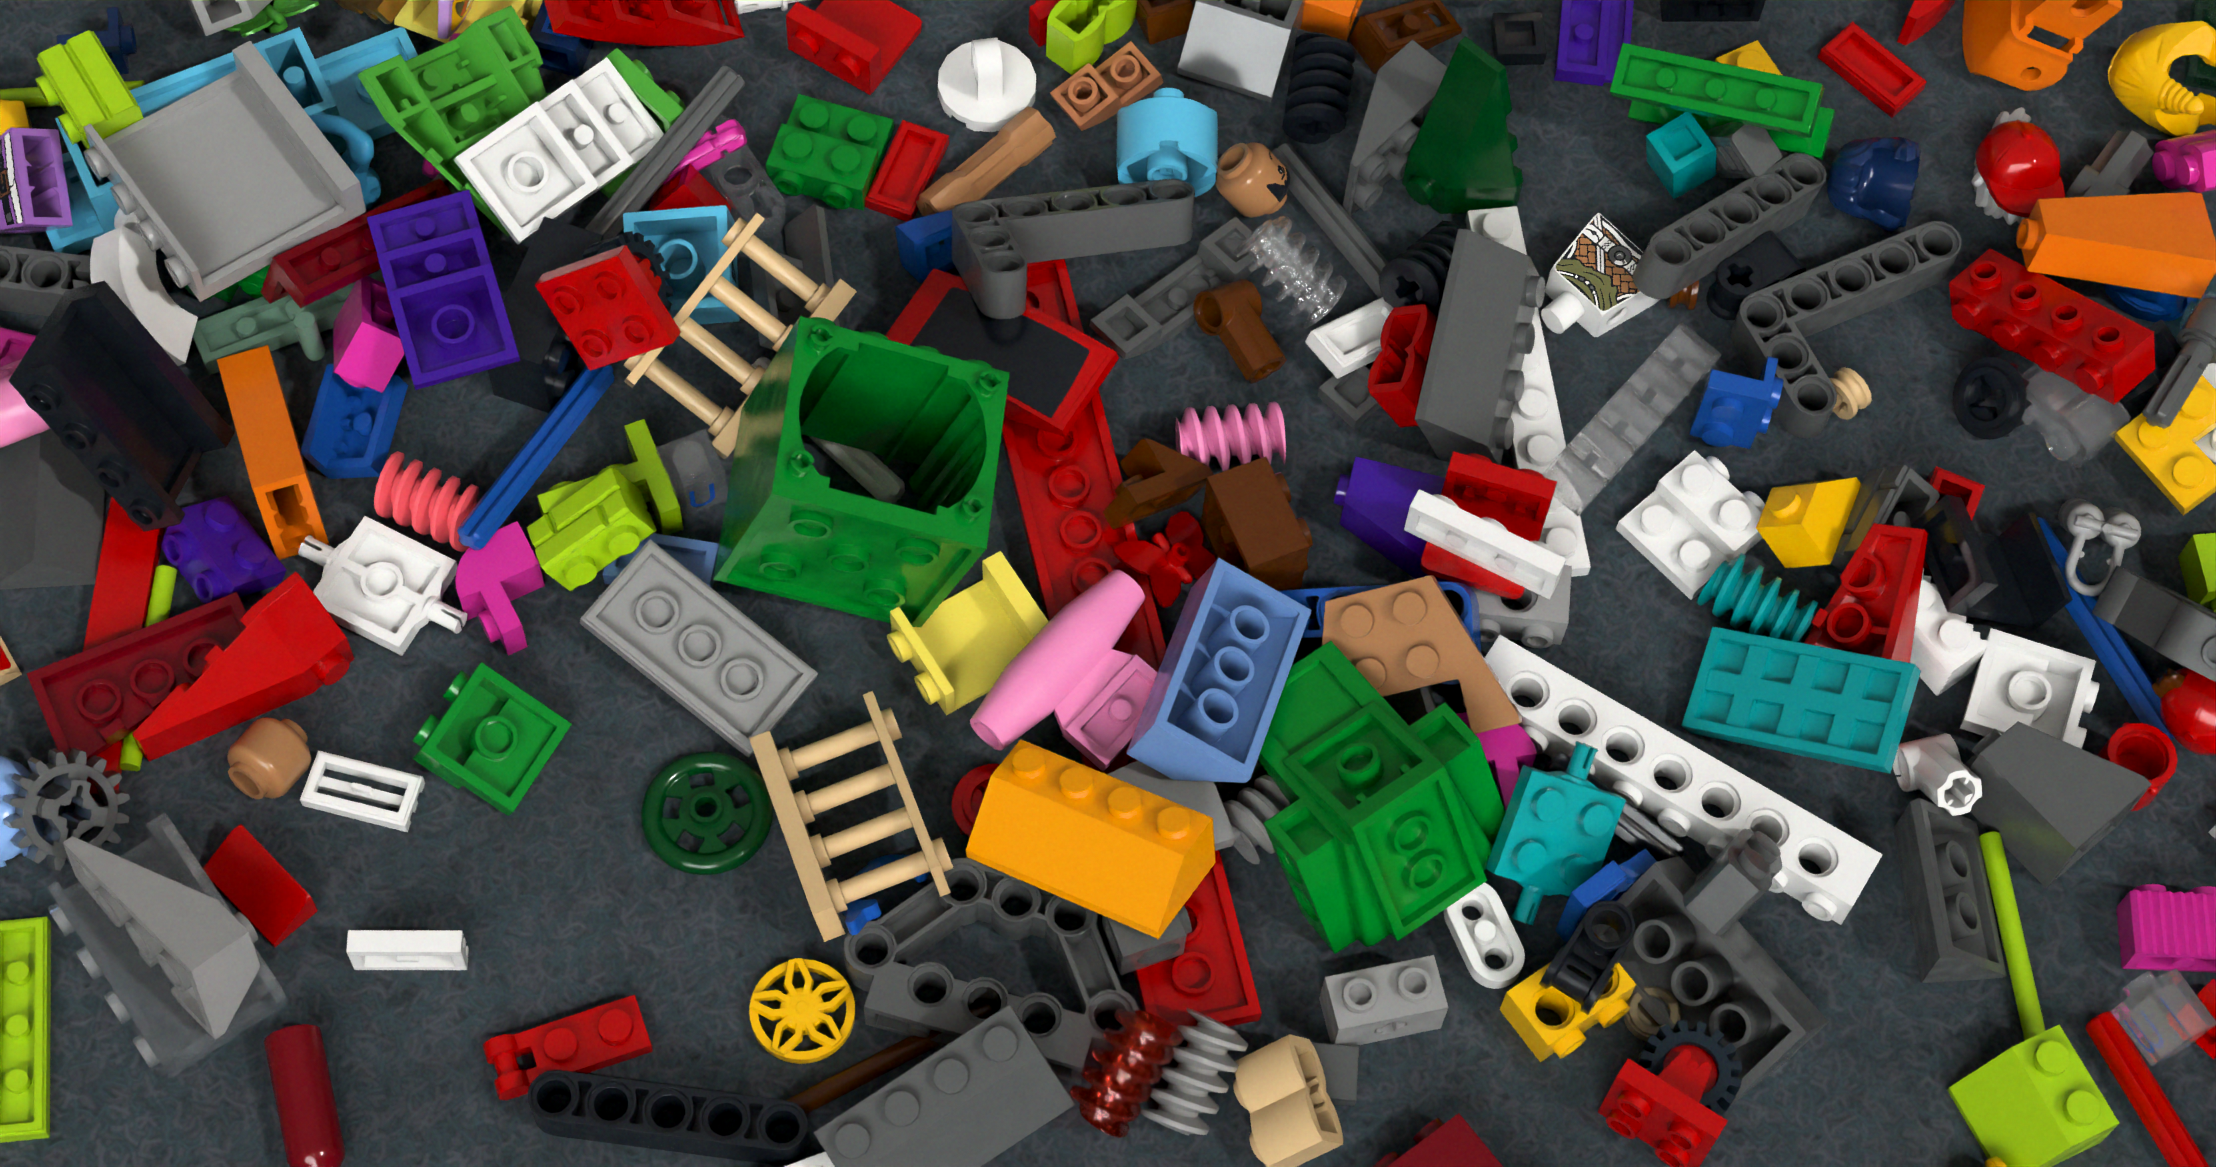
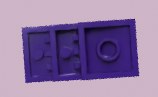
M470 190L367 217L415 390L521 361Z

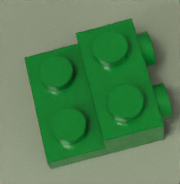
M798 94L787 124H781L767 159V185L774 186L776 190L788 196L804 194L822 199L827 205L836 209L851 207L864 211L865 197L880 168L894 131V119Z
M481 662L470 675L460 670L442 696L450 702V705L440 719L430 714L412 739L414 743L420 746L413 759L455 788L459 789L464 786L505 815L510 816L572 724Z

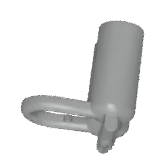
M2072 498L2062 504L2058 513L2060 525L2065 531L2074 536L2065 562L2064 574L2068 584L2076 592L2084 596L2101 595L2116 565L2121 566L2124 550L2138 542L2141 536V526L2133 515L2118 507H2109L2101 511L2097 506L2082 498ZM2098 536L2113 547L2111 558L2106 560V563L2109 565L2105 579L2099 584L2086 585L2078 579L2076 566L2079 557L2082 558L2085 555L2082 551L2085 540Z

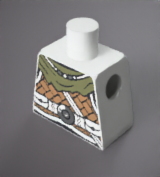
M1599 212L1556 261L1550 271L1545 292L1553 301L1541 310V317L1546 326L1554 333H1563L1577 321L1593 337H1599L1660 300L1644 295L1634 284L1633 272L1643 252Z

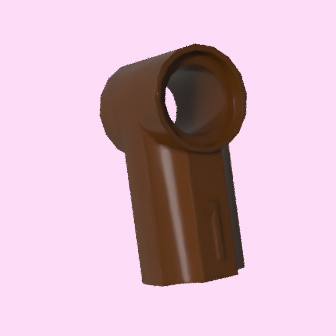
M1240 279L1201 291L1196 295L1193 311L1198 326L1209 336L1219 335L1245 379L1249 380L1251 384L1267 378L1270 374L1279 370L1287 361L1260 317L1262 314L1261 296L1252 282Z

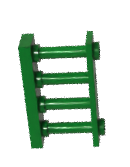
M1626 43L1622 44L1610 88V93L1613 97L1632 100L1628 114L1629 119L1663 126L1685 112H1689L1703 130L1730 122L1756 126L1767 130L1780 151L1792 154L1805 153L1820 160H1823L1836 113L1835 109L1820 107L1825 89L1821 83Z

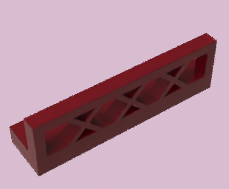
M438 178L339 227L333 228L274 256L261 289V294L269 304L290 295L297 305L302 308L380 270L367 217L452 194V192Z

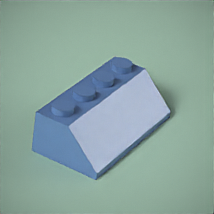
M1218 558L1190 589L1126 754L1173 780L1246 783L1254 771L1312 610Z

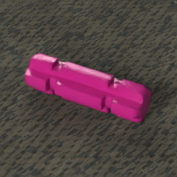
M729 119L715 127L716 133H713L712 130L706 132L664 181L663 185L688 164H691L699 172L724 158V151L727 150L731 154L744 147L747 143V138L743 126L736 119Z

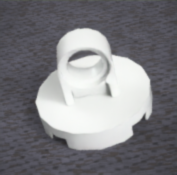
M997 37L972 40V42L960 45L946 56L938 72V98L944 112L950 118L953 115L957 120L966 123V128L973 131H999L1027 106L1032 107L1035 102L1036 73L1030 59L1017 47L1002 42Z

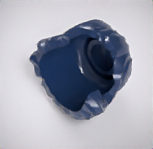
M1874 137L1862 140L1856 139L1846 143L1837 152L1836 157L1832 161L1827 183L1829 201L1838 210L1859 219L1869 220L1887 231H1896L1899 227H1905L1907 217L1911 211L1910 200L1913 199L1916 187L1915 181L1919 176L1918 168L1921 153L1919 143L1902 137Z

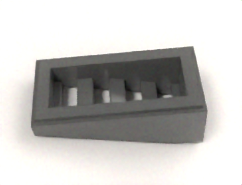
M1730 122L1703 130L1716 147V173L1721 178L1750 179L1761 176L1783 157L1765 128Z

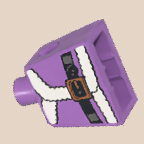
M13 127L6 130L0 136V233L32 234L73 226L59 130Z

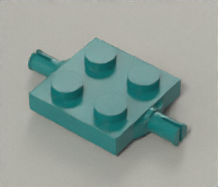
M1579 741L1575 742L1576 745L1566 772H1545L1523 765L1485 869L1493 874L1512 879L1523 887L1511 917L1525 924L1534 925V920L1544 895L1561 894L1569 897L1572 891L1600 871L1626 799L1599 789L1593 783L1586 780L1598 749Z

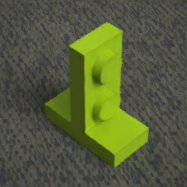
M645 419L624 425L628 449L634 461L633 463L627 465L613 464L602 469L598 475L577 482H560L552 486L547 492L537 495L541 515H546L554 507L610 467H614L638 487L642 492L645 502L650 501L663 535L683 530L679 503Z

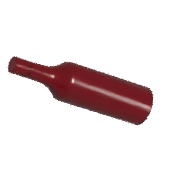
M302 1024L274 1031L266 1036L264 1046L287 1162L290 1167H340L345 1159L346 1150L321 1029L315 1025Z

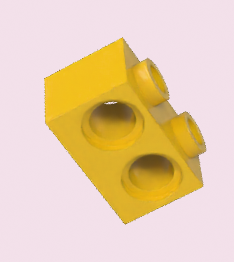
M1551 962L1507 991L1499 1010L1540 1062L1553 1053H1556L1560 1059L1564 1058L1584 1043L1586 1037L1583 1033L1598 1022L1603 1028H1607L1630 1010V1006L1626 1002L1630 999L1636 983L1620 963L1616 966L1614 975L1605 989L1606 993L1601 995L1589 1015L1581 1011L1580 1003L1553 986L1545 989L1539 985ZM1543 1008L1551 1009L1560 1016L1562 1024L1557 1026L1546 1025L1539 1020L1535 1011Z

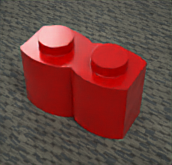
M1426 304L1395 307L1391 311L1381 332L1380 344L1382 351L1376 357L1368 376L1370 395L1400 428L1418 426L1415 421V414L1438 319Z

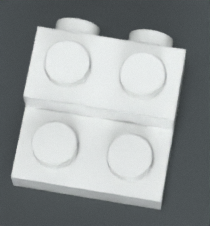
M1695 450L1658 481L1655 491L1619 520L1616 530L1690 600L1703 590L1721 563L1725 560L1730 562L1741 553L1745 554L1763 538L1756 529V526L1765 506V503L1757 494L1751 491H1746L1742 494L1728 481L1730 478L1729 472L1719 459L1713 456H1708L1704 459Z
M1991 628L1986 638L1988 640L1987 648L1980 658L1960 729L1986 736L1994 729L2003 734L2019 721L2082 749L2087 729L2079 727L2078 724L2082 712L2090 714L2097 697L2100 683L2091 681L2096 661Z

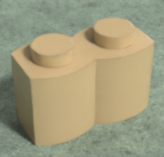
M1289 1034L1235 1061L1239 1066L1235 1072L1234 1093L1239 1103L1250 1113L1252 1129L1249 1136L1250 1145L1256 1157L1266 1167H1297L1343 1145L1340 1121L1335 1107L1326 1092L1324 1071L1310 1039Z

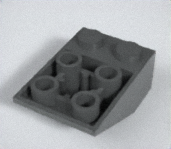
M1413 39L1378 70L1350 162L1342 206L1350 216L1359 208L1363 211L1371 208L1381 196L1383 186L1393 177L1397 181L1403 178L1409 153L1447 70L1443 63Z

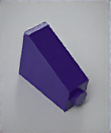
M1355 456L1351 475L1340 474L1333 504L1343 506L1340 525L1415 579L1429 576L1420 568V561L1426 541L1404 531L1409 507L1418 490L1420 489L1431 495H1441L1445 478ZM1435 577L1438 582H1452L1439 577ZM1454 591L1445 592L1448 599L1452 600Z

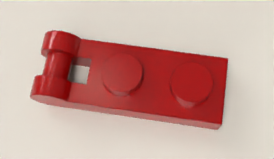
M635 994L517 1034L499 1035L483 1044L487 1063L494 1064L498 1077L494 1080V1086L500 1100H510L528 1094L532 1081L538 1075L547 1071L561 1070L587 1074L653 1052ZM533 1052L537 1067L520 1070L516 1058Z

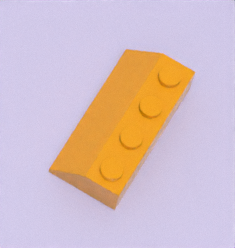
M1022 739L1019 740L991 775L966 847V856L972 860L1157 939L1160 938L1216 863L1212 817Z

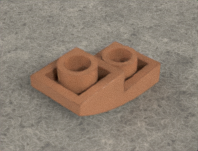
M1130 41L1095 69L1090 63L1086 64L1051 91L1050 94L1076 126L1083 131L1114 116L1119 109L1135 103L1164 82L1161 74L1133 42Z

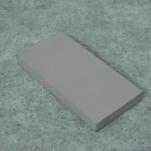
M649 540L580 618V624L748 758L754 752L749 738L769 730L771 732L818 675L814 669L652 540Z

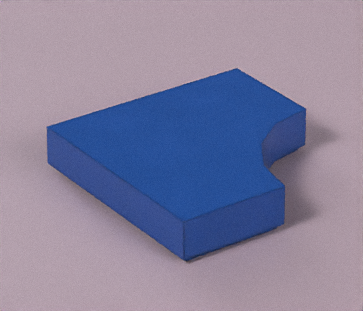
M1645 848L1633 858L1620 865H1617L1614 860L1571 892L1555 931L1565 942H1568L1587 911L1594 904L1601 901L1616 902L1657 862L1655 858Z

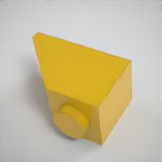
M1857 477L1773 487L1756 529L1785 568L1831 565L1862 484Z

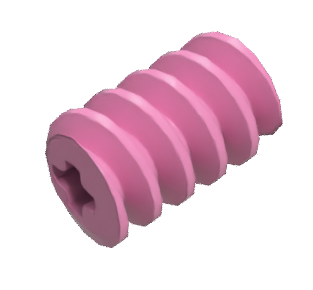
M1269 402L1264 417L1255 403L1247 405L1243 419L1237 406L1234 404L1226 407L1222 420L1214 406L1206 407L1202 421L1199 420L1195 409L1192 407H1187L1184 410L1181 423H1179L1176 417V451L1196 459L1200 463L1209 466L1211 458L1216 457L1223 472L1229 469L1232 456H1237L1240 464L1243 465L1251 462L1252 456L1258 454L1259 458L1267 457L1271 464L1273 453H1279L1283 464H1285V425L1283 413L1277 402Z

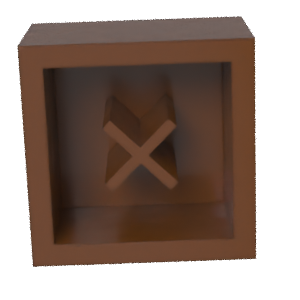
M1267 457L1207 477L1201 526L1217 559L1220 558L1279 592L1298 590L1302 586L1304 571L1308 570L1307 556L1309 548L1313 545L1312 536L1304 518H1296L1289 505L1291 494L1285 477L1281 472L1274 474Z

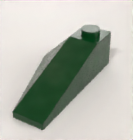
M1466 36L1458 43L1416 137L1407 158L1402 184L1406 187L1408 194L1414 201L1421 205L1428 204L1439 214H1463L1469 210L1517 206L1523 185L1522 169L1514 166L1512 160V153L1518 148L1516 135L1508 132L1506 116L1512 112L1506 68Z

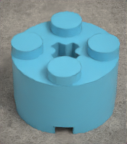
M1176 88L1159 89L1154 92L1153 98L1137 101L1118 110L1116 168L1119 184L1177 179L1190 183L1194 187L1195 197L1206 193L1214 186L1218 168V115L1215 110L1197 101L1184 98L1183 92Z

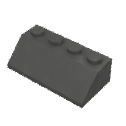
M1458 229L1415 414V421L1439 460L1450 462L1452 453L1455 451L1465 455L1469 453L1480 454L1489 458L1493 463L1500 465L1504 449H1509L1513 441L1514 423L1511 414L1514 401L1519 402L1523 395L1524 373L1521 369L1525 354H1530L1533 350L1535 329L1532 320L1535 307L1540 308L1543 304L1545 281L1542 276H1539L1530 256L1468 229Z
M1675 856L1654 863L1616 901L1623 904L1631 912L1635 923L1633 936L1619 963L1636 983L1633 993L1638 992L1643 998L1639 1003L1660 1026L1669 1024L1670 1028L1673 1029L1675 1024L1669 1018L1670 1013L1666 1003L1657 997L1648 995L1644 990V986H1658L1669 991L1679 1003L1681 1010L1680 1021L1688 1020V1028L1693 1029L1697 1021L1706 1023L1705 1033L1712 1036L1716 1029L1724 1034L1720 1041L1724 1047L1732 1042L1737 1050L1732 1059L1733 1061L1741 1060L1742 1071L1738 1076L1739 1079H1742L1739 1091L1735 1095L1736 1098L1732 1102L1734 1104L1791 1059L1829 1021L1739 921L1725 934L1717 936L1710 932L1684 907L1683 896L1693 886L1697 875L1680 856ZM1598 924L1592 927L1593 932L1604 942L1619 940L1617 932L1611 926Z
M1009 1004L813 1133L835 1167H982L1076 1104L1015 1009Z

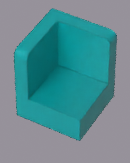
M1685 112L1646 135L1647 162L1673 199L1687 193L1716 175V147L1691 113Z

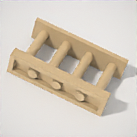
M758 213L753 216L749 223L741 217L738 218L721 240L728 247L727 251L673 318L681 331L680 337L742 384L740 390L747 396L734 412L728 406L724 409L720 408L656 357L664 347L630 357L623 365L631 371L624 381L631 388L634 387L644 374L710 426L707 431L715 436L707 447L723 459H726L736 446L742 407L766 370L760 365L754 368L690 318L689 315L709 292L774 343L772 349L778 352L794 326L793 324H790L788 327L722 276L737 254L742 251L806 302L804 308L811 312L808 318L821 317L833 322L857 292L841 278L832 288L828 287L825 283H822L820 286L760 240L754 233L765 218Z
M873 691L863 694L872 719L871 721L790 751L788 747L778 750L770 730L749 738L812 915L824 942L845 934L838 913L848 910V903L914 877L931 872L940 897L951 893L943 873L953 869L942 837L932 841L929 837L893 741L902 738L901 732L891 707L880 711ZM877 741L881 742L888 760L887 764L809 794H805L804 790L794 793L790 781L799 778V771ZM897 784L905 804L904 807L824 838L821 837L820 833L810 837L806 824L816 821L814 815ZM909 828H914L922 851L839 883L837 878L826 881L822 868L832 865L830 859Z

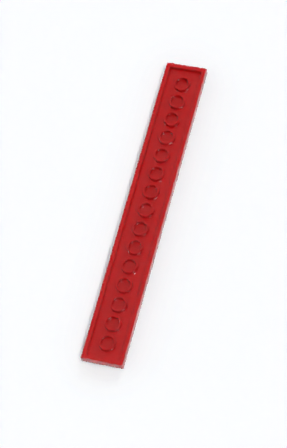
M1065 259L1027 263L1026 304L1084 333ZM1099 389L1066 437L1004 418L1001 438L1047 620L1050 621L1066 604L1113 570L1123 571L1138 583L1145 594V600L1113 649L1134 656L1137 654L1158 673L1167 649L1148 576L1134 571L1113 555L1115 546L1124 541H1138L1134 522L1113 530L1102 513L1117 497L1115 489L1123 483ZM1128 745L1103 772L1079 751L1083 765L1105 774L1138 761L1126 754ZM1219 850L1215 851L1216 863L1184 904L1190 919L1192 932L1186 934L1183 955L1133 971L1151 1043L1182 1037L1176 1031L1179 1025L1196 1026L1198 1022L1186 1011V1008L1198 1011L1229 1027L1261 1019L1262 1012Z

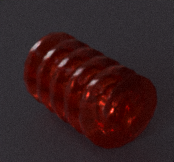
M1117 1009L1114 1017L1125 1027L1124 1031L1106 1028L1103 1033L1104 1038L1114 1047L1113 1050L1095 1047L1092 1056L1103 1067L1100 1070L1091 1066H1084L1081 1075L1091 1084L1090 1089L1081 1085H1073L1069 1091L1071 1096L1080 1103L1079 1110L1087 1122L1107 1135L1118 1138L1127 1136L1130 1130L1128 1122L1135 1121L1140 1114L1141 1108L1139 1103L1146 1102L1152 1093L1150 1084L1159 1082L1163 1074L1161 1065L1170 1063L1175 1054L1173 1046L1181 1044L1184 1039L1181 1031L1171 1023L1157 1015L1141 1010L1131 1012L1125 1009Z

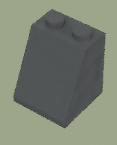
M2019 721L2003 734L1997 729L1989 732L1973 748L1972 752L1975 755L1964 764L1981 779L1982 797L1975 801L1970 812L1990 832H2000L2003 845L2045 888L2049 887L2115 830L2152 785L2144 776Z

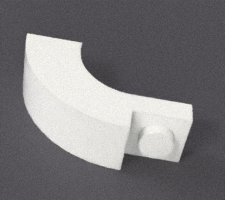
M119 208L114 218V227L116 229L93 239L90 257L91 284L105 281L177 366L185 364L198 317L181 308L168 295L157 271L156 251L153 252L148 247L137 227V223L140 220L134 212L125 215Z

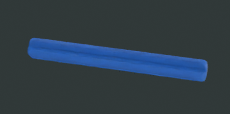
M610 364L591 371L586 365L457 528L460 536L459 542L463 546H469L475 551L485 547L613 383L615 377L612 372L614 368Z
M2038 517L2037 520L2073 599L2065 605L2066 609L2140 722L2157 727L2172 741L2175 737L2163 723L2160 712V698L2151 687L2153 681L2118 628L2091 613L2098 601L2097 596H2084L2076 592L2068 584L2064 574L2068 552L2046 519ZM2076 566L2078 579L2082 583L2089 585Z

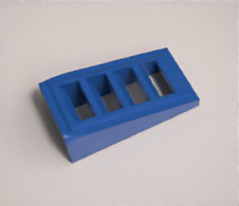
M952 210L912 219L895 226L900 262L919 283L925 281L933 268L943 272L955 268L951 256ZM944 239V244L939 245V241Z

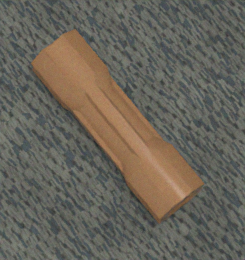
M1027 106L1005 124L994 138L955 170L943 175L919 195V200L916 201V204L922 216L952 210L961 203L983 199L1016 170L1028 165L1053 144L1052 140L1056 138L1051 124L1043 118L1038 110Z

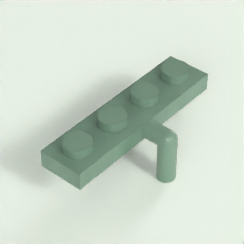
M381 269L368 275L385 283ZM356 282L302 308L297 305L290 295L271 304L263 296L197 321L193 339L208 374L211 375L219 372L216 359L265 345L269 346L271 352L299 341L305 356L309 360L318 361L322 359L325 355V346L320 333L333 328V322Z

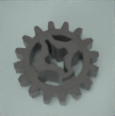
M55 748L49 749V763L47 764L31 757L28 759V764L32 773L28 777L14 773L11 778L16 785L21 787L18 794H8L3 797L4 802L15 807V813L3 819L4 825L20 830L10 840L12 844L20 849L29 847L26 857L37 864L47 856V866L59 871L64 866L66 858L70 863L63 845L65 840L71 836L79 839L80 835L92 828L80 840L103 849L101 845L105 840L119 844L121 838L113 831L115 823H129L130 818L118 811L119 804L130 800L128 793L122 790H114L113 788L122 779L120 773L113 770L103 772L107 763L105 759L93 755L87 761L86 752L78 748L71 749L67 760L62 751ZM52 778H54V782H53L52 784H50V785L47 786L45 789H43L42 791L39 792V790H40L49 780H51ZM87 778H89L97 788L100 797V803L95 802L92 796L90 795L89 791L91 783L87 782ZM71 802L75 803L73 813L66 812L62 816L58 815L60 805L66 806L70 805ZM32 815L39 816L43 822L44 829L42 835L46 836V841L38 834Z

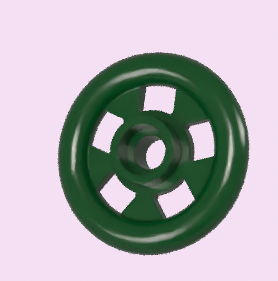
M712 751L685 755L665 766L648 786L641 808L642 829L651 849L671 867L693 875L721 874L746 863L762 847L769 834L773 818V804L766 784L758 772L748 763L735 756ZM713 773L714 786L690 788L689 777ZM741 786L746 792L750 803L735 809L732 799L726 792ZM667 797L682 799L679 807L680 818L663 817V808ZM704 804H711L717 808L715 813L709 817H702L696 812ZM732 823H735L745 833L736 843L727 847L717 837L727 832ZM686 831L695 838L704 839L698 852L686 850L677 844L683 832Z

